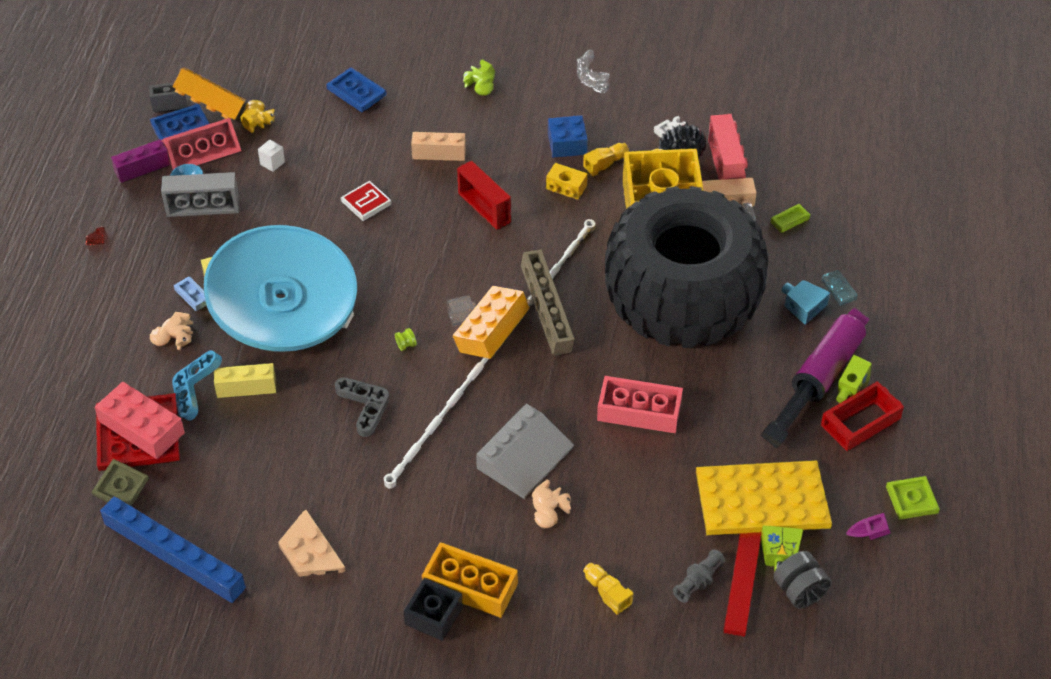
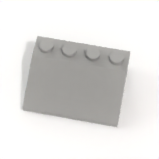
M526 403L476 454L477 469L525 499L574 448V444L543 413Z

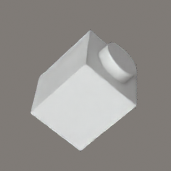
M269 140L258 149L260 165L272 172L285 163L283 147Z

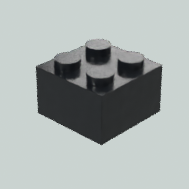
M423 578L403 611L405 625L443 641L463 608L462 594Z

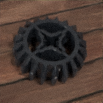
M687 123L684 126L680 124L678 127L672 126V129H666V133H663L662 138L659 139V149L662 150L697 149L698 160L699 156H702L706 150L705 135L699 127H695L693 124L690 126Z

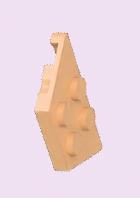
M307 510L303 511L279 541V547L298 576L326 574V571L338 570L339 573L345 572V566Z

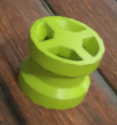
M410 328L405 329L403 333H395V339L401 351L406 350L409 346L414 347L417 345L415 336Z

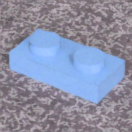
M187 277L174 285L175 291L195 311L206 306L204 290L191 277Z

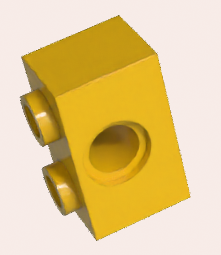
M555 163L546 176V189L579 200L587 187L588 173Z

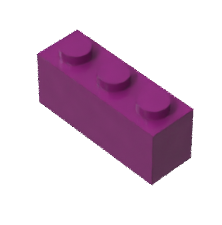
M161 139L111 157L114 172L120 183L170 165L167 149Z

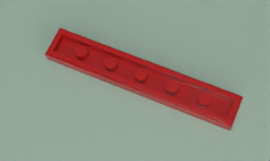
M761 532L740 533L723 633L745 637Z

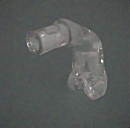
M587 50L577 60V76L585 85L592 87L600 93H606L610 87L607 83L610 74L587 69L590 65L589 63L595 57V53L592 50Z

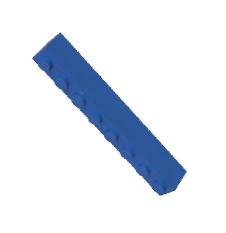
M115 496L100 510L106 526L229 602L233 603L245 590L243 574Z

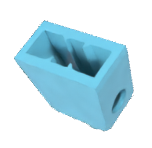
M805 280L795 287L787 282L781 290L786 294L785 307L805 325L828 305L830 292Z

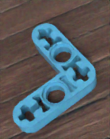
M206 352L177 372L173 377L172 384L174 393H176L179 416L188 421L193 420L198 414L194 384L215 371L222 362V357L216 352ZM188 392L186 398L183 399V396L185 395V393Z

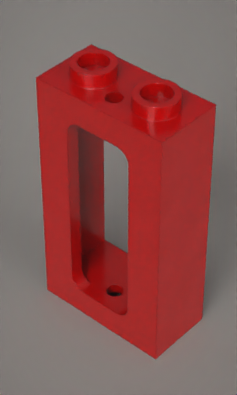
M472 160L458 167V194L496 230L511 223V196Z
M877 381L823 413L821 426L846 451H849L900 420L904 406L889 393L886 387ZM873 404L878 405L886 413L854 433L843 424L844 421Z

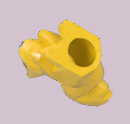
M251 100L246 104V110L241 116L243 127L252 133L256 125L264 128V124H272L274 122L275 116L273 113L275 110L272 109L264 112L265 105L262 101Z

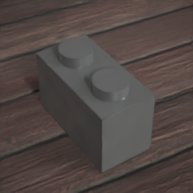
M174 82L149 85L153 112L186 108V94L182 96L175 92L176 88L172 87Z

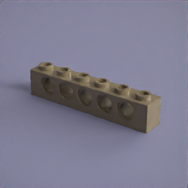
M542 250L523 252L521 268L553 356L571 353L575 339Z

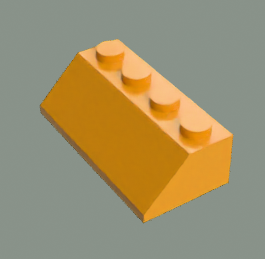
M185 67L181 69L172 86L176 88L175 92L178 94L191 96L190 100L197 104L202 102L207 105L206 108L210 111L216 112L217 110L221 112V116L225 119L235 120L246 101L242 97Z

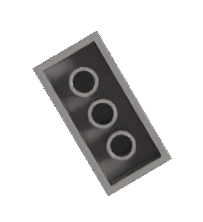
M235 172L162 176L161 194L167 217L239 213V192Z

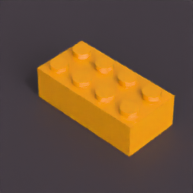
M492 286L454 333L453 338L459 352L491 359L530 309L524 292Z
M440 542L422 574V580L426 578L462 594L463 604L501 618L518 585V570Z

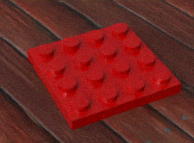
M176 393L148 396V398L178 416ZM96 413L98 471L106 470L113 459L129 467L180 460L179 439L156 459L99 422Z

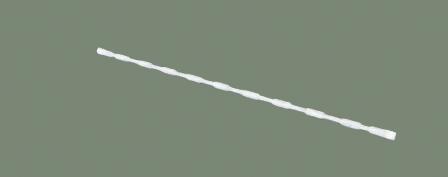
M589 219L584 222V228L578 234V238L570 244L564 252V256L549 271L552 279L559 272L566 259L577 249L580 241L584 240L589 232L595 230V222ZM532 296L527 299L529 307L534 304ZM483 358L480 363L476 364L467 376V380L454 392L447 401L445 408L433 419L425 429L426 432L420 440L414 443L404 456L402 463L398 464L391 474H387L384 477L385 487L394 488L396 486V480L404 471L406 464L410 463L421 449V445L443 421L442 418L461 398L463 391L471 381L475 380L489 358Z

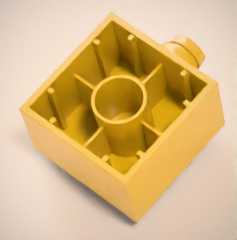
M654 149L652 151L624 152L623 189L626 209L636 201L639 202L645 195L654 191L661 193L669 187L678 186L679 189H690V186L702 187L703 190L697 149Z

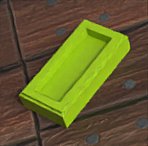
M797 204L772 217L770 223L783 233L810 219V213L800 204Z

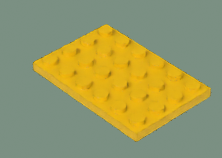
M817 461L696 467V477L707 535L762 532L763 525L803 530L831 528V517Z

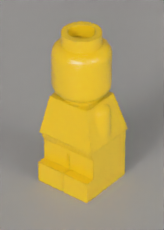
M617 143L609 147V149L596 148L584 154L583 167L592 176H595L599 171L607 169L614 161L624 158V152H629V148L625 143Z
M589 563L584 568L585 578L594 587H598V592L604 603L617 615L632 604L633 592L629 588L625 589L620 581L608 575L600 565Z

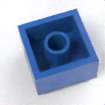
M582 115L548 118V137L553 158L587 154L588 139Z

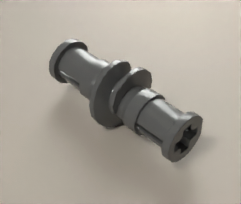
M713 549L708 553V557L699 565H690L684 581L673 588L674 596L679 601L685 603L690 599V595L698 589L704 590L707 585H710L713 582L712 575L715 570L726 562L723 554Z

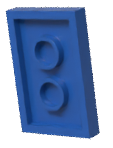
M349 68L326 84L329 91L360 112H364L387 96L385 89L353 68Z
M199 104L150 119L158 139L161 140L210 124Z

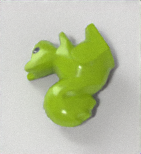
M481 60V67L479 69L472 66V72L466 71L464 73V87L466 88L475 82V92L485 96L494 89L492 82L495 70L490 63Z

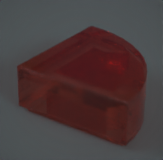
M105 227L96 228V231L90 235L88 234L85 239L86 245L105 244Z

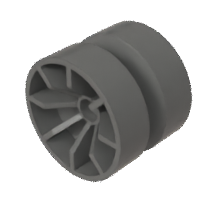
M801 551L790 556L779 565L774 573V580L786 592V596L794 607L798 609L808 607L820 600L832 585V580L822 568H819V563L809 551Z

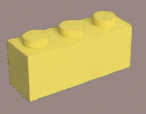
M273 363L217 368L214 371V385L217 398L276 393V376Z

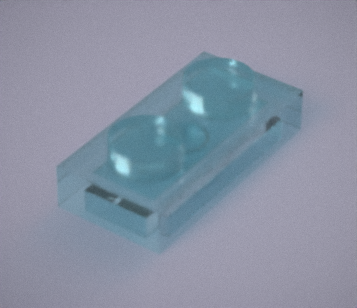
M839 270L822 275L821 281L840 306L857 300L858 294Z

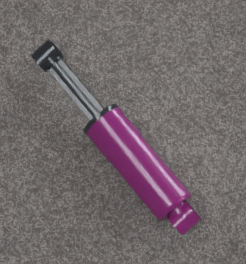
M855 307L848 314L840 315L793 377L791 382L795 393L775 421H771L760 435L776 449L788 436L787 430L808 401H820L833 384L838 374L866 336L865 325L869 321L868 317Z

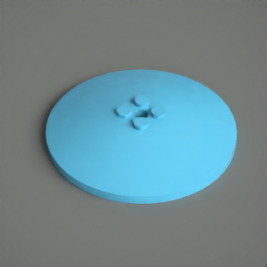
M288 225L258 227L231 238L213 255L204 277L206 305L220 328L234 339L246 345L269 351L301 350L329 339L349 319L357 296L356 275L349 259L342 250L316 232ZM277 294H284L285 297H284V298H278V297H276V295H277Z

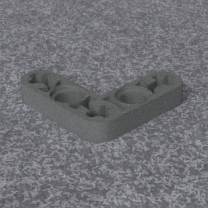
M349 378L338 379L335 382V391L338 396L365 403L357 420L356 427L360 436H371L389 403L387 389ZM359 390L367 391L364 395L357 394ZM371 409L378 410L374 415L368 414V411Z

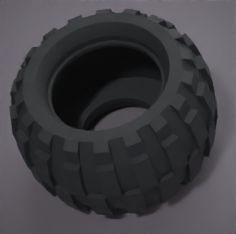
M678 186L669 187L661 193L654 191L645 195L639 202L636 201L621 214L619 222H615L605 252V284L610 301L614 303L619 317L629 326H632L633 330L646 339L649 337L656 338L658 344L670 346L673 343L681 344L682 348H694L699 343H704L705 346L717 343V341L722 340L723 336L728 338L742 329L746 320H751L761 302L765 291L769 262L766 241L763 239L762 230L756 220L754 221L752 216L738 202L727 200L725 194L714 190L707 192L703 191L702 187L690 186V189H679ZM672 260H688L702 264L687 265L676 263Z

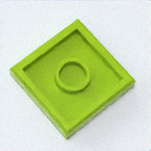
M926 476L887 482L886 488L899 520L939 513V506Z

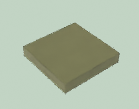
M113 459L91 493L93 496L109 502L115 496L132 506L149 480V476Z

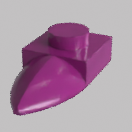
M881 513L857 522L846 534L852 537L869 536L872 540L891 534L885 514Z

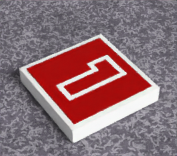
M370 181L341 197L342 203L362 221L392 205L391 200Z

